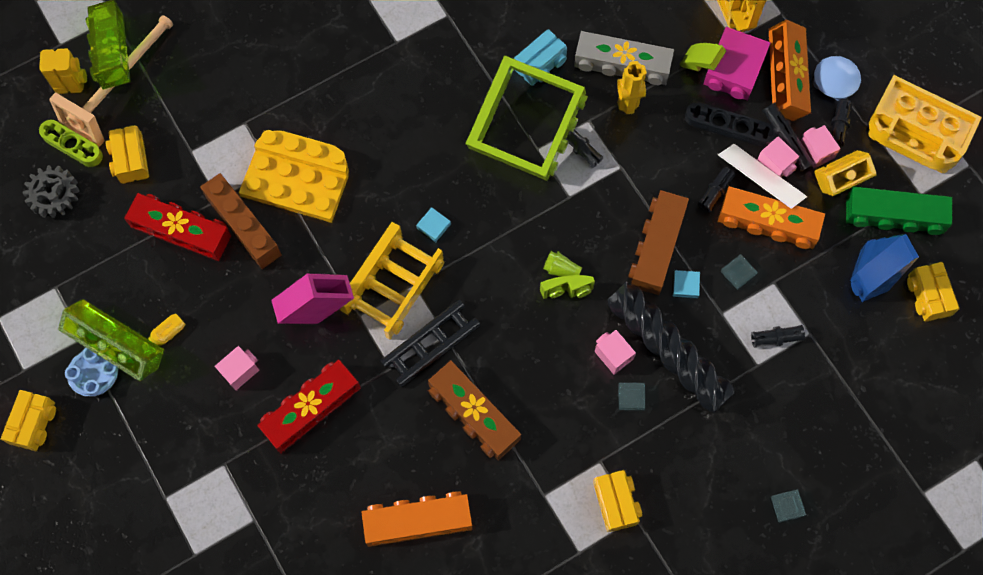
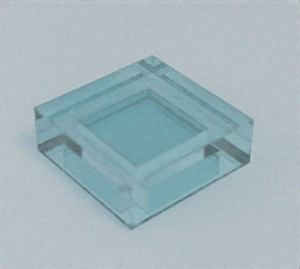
M741 254L721 270L737 290L757 274V271Z
M645 383L618 384L619 410H645Z
M798 489L771 497L779 523L806 515Z

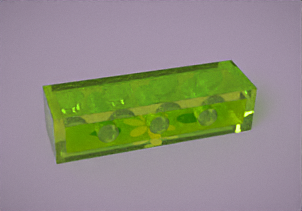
M109 0L88 6V17L85 20L89 29L87 39L91 46L88 54L92 62V67H90L92 79L98 81L103 90L131 82L124 17L116 1Z
M82 299L65 308L62 312L58 327L60 332L138 381L143 380L158 370L164 349L94 305Z

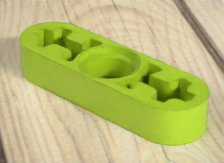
M47 120L41 124L39 133L46 143L88 167L97 166L102 161L103 154L95 143L55 120ZM49 130H51V131L56 130V132L60 135V137H59V139H58V137L55 136L54 134H52V133L48 134L47 132H48ZM71 138L77 139V144L73 148L65 147L67 140ZM84 148V150L89 153L94 152L95 155L93 157H87L82 151V149Z

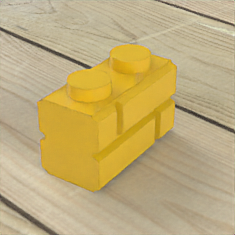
M68 48L57 49L56 51L53 49L42 50L40 52V71L57 94L68 93V91L71 93L83 91L84 83L87 82L86 70L80 68L79 59L73 57Z
M134 125L124 127V129L110 130L108 132L110 140L106 141V148L109 155H112L113 162H109L112 176H116L119 182L123 184L133 182L134 180L147 179L149 172L143 136L138 126Z
M858 150L827 164L826 167L823 166L814 171L822 193L831 196L876 176V170L869 153Z
M943 262L917 267L908 275V288L911 292L915 293L917 299L915 302L916 311L919 315L923 316L925 322L952 316L959 310Z
M19 390L1 440L10 445L37 451L39 445L42 446L46 440L47 432L45 428L48 421H51L55 416V402L46 396Z
M625 470L594 478L593 484L607 533L638 525L640 522L639 517H642V510L639 502H634L631 492L635 491L632 477L626 476Z

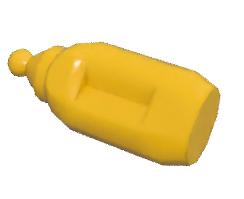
M176 313L170 315L151 332L146 345L143 346V350L148 351L149 348L166 344L186 324Z

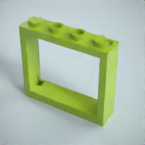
M504 55L466 141V145L471 150L548 181L550 175L553 176L555 171H557L559 163L556 161L559 154H564L567 148L568 140L566 138L569 131L573 132L577 125L578 118H576L578 110H583L588 97L585 96V87ZM514 70L574 94L542 167L482 143Z

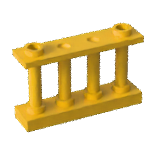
M391 222L350 282L354 299L340 308L347 315L352 309H358L386 326L384 333L389 340L394 334H399L404 326L403 320L433 274H438L444 265L442 250L438 248L433 257L402 240L401 228ZM398 248L426 264L427 266L418 277L389 260L388 255L392 249L396 250ZM385 268L412 284L413 287L407 296L404 297L375 280L378 270ZM371 288L400 305L394 316L390 317L364 302L361 295L365 289L369 290Z

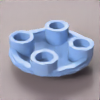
M831 56L823 59L814 71V87L825 95L835 98L837 101L847 99V97L853 95L861 83V74L857 66L849 59L841 56Z
M93 346L86 347L73 358L65 370V377L68 379L71 388L80 395L97 396L103 394L112 387L117 379L118 366L116 359L111 358L108 352L105 355H99V352L102 351L101 349H96Z

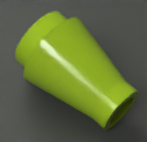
M551 251L543 269L548 271V274L561 277L580 275L582 267L572 262L560 252L555 253Z

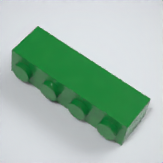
M852 187L846 199V223L854 224L856 227H866L869 225L878 226L882 230L897 228L903 229L905 232L926 231L931 235H940L945 233L952 225V197Z

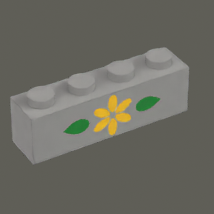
M581 31L574 67L583 71L602 72L607 76L617 75L623 77L624 68L628 66L629 62L638 61L641 65H645L647 72L645 81L653 85H666L674 49Z

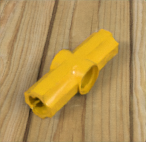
M638 61L629 62L628 66L624 68L622 79L617 81L619 93L618 107L619 110L624 111L626 114L634 113L635 109L639 107L640 99L646 96L645 78L647 72L645 65H641Z

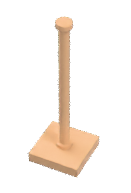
M161 16L156 27L82 108L55 92L49 100L60 124L100 147L105 140L96 118L91 112L161 34L173 26L172 21L166 16Z

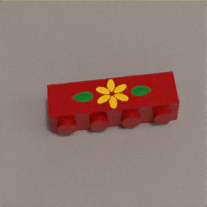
M137 193L124 218L131 228L214 260H220L231 238V234L224 222L217 219L210 221L196 211L189 213L184 211L181 206L169 202V204L160 202L161 200L152 194L145 196Z
M337 360L335 363H328L321 370L322 373L318 377L307 380L297 394L287 396L281 402L282 406L274 412L269 411L260 419L261 423L257 426L280 454L361 389L358 381L340 360Z

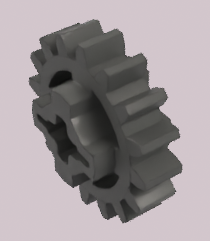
M48 165L44 172L41 168H38L39 174L37 176L29 175L32 181L24 183L29 190L23 191V195L27 198L25 203L35 214L39 212L45 218L49 213L52 218H55L56 212L65 215L64 209L66 207L71 210L73 209L70 203L71 201H78L74 193H78L80 190L76 186L77 180L67 169L63 171L60 166H57L53 170Z

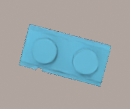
M548 29L513 59L550 73L549 71L555 66L559 68L566 61L567 46ZM516 71L520 76H523L524 79L531 86L537 83L538 81L540 83L543 82L541 80H538L536 78Z

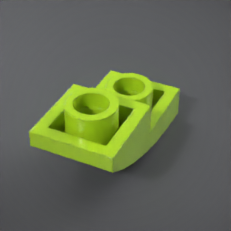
M694 44L691 45L679 65L695 71H700L701 68L715 70L726 50L723 45Z
M585 275L556 277L541 282L540 292L544 299L547 297H559L564 294L565 290H567L570 298L575 296L581 298L592 292L595 280L593 277Z

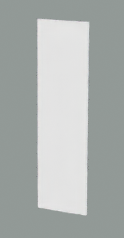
M735 144L718 154V156L791 209L807 198L805 194Z

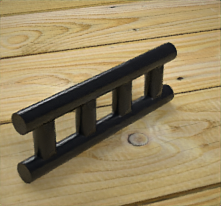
M460 299L380 360L385 368L393 364L399 371L401 376L396 381L401 387L481 325L476 318L468 322L459 312L465 307ZM452 318L461 329L448 337L440 326ZM432 333L441 344L429 353L420 342ZM410 349H413L421 360L409 369L400 357Z

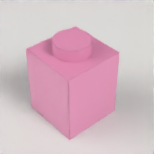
M825 125L818 129L813 127L803 134L801 143L815 162L812 165L814 169L835 159L840 147Z
M778 136L761 151L757 161L778 176L782 177L784 175L788 177L797 168L795 163L799 156Z
M617 330L611 334L606 332L596 341L598 344L596 345L595 353L614 375L635 357L636 352Z
M239 346L215 365L216 369L235 390L240 388L259 371L255 365L258 361L257 358L248 349L244 352Z

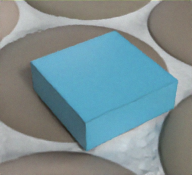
M431 207L416 227L434 242H437L451 225V221Z
M675 270L673 297L698 298L700 272Z

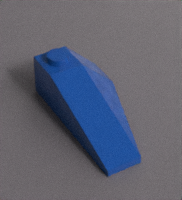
M906 234L869 240L860 250L850 281L852 282L851 287L854 294L859 296L862 302L889 291L919 258Z

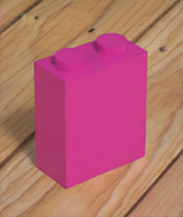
M725 27L719 45H723L726 52L715 70L708 69L703 85L708 86L714 91H723L731 94L736 99L748 101L771 42Z
M306 274L272 299V304L278 324H318L353 300L354 296L347 275Z

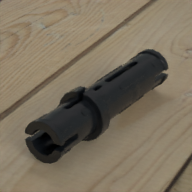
M776 102L763 109L762 112H764L774 128L772 129L774 134L777 133L799 156L796 163L800 171L813 165L815 162L811 159L801 141L790 127V120L785 119Z

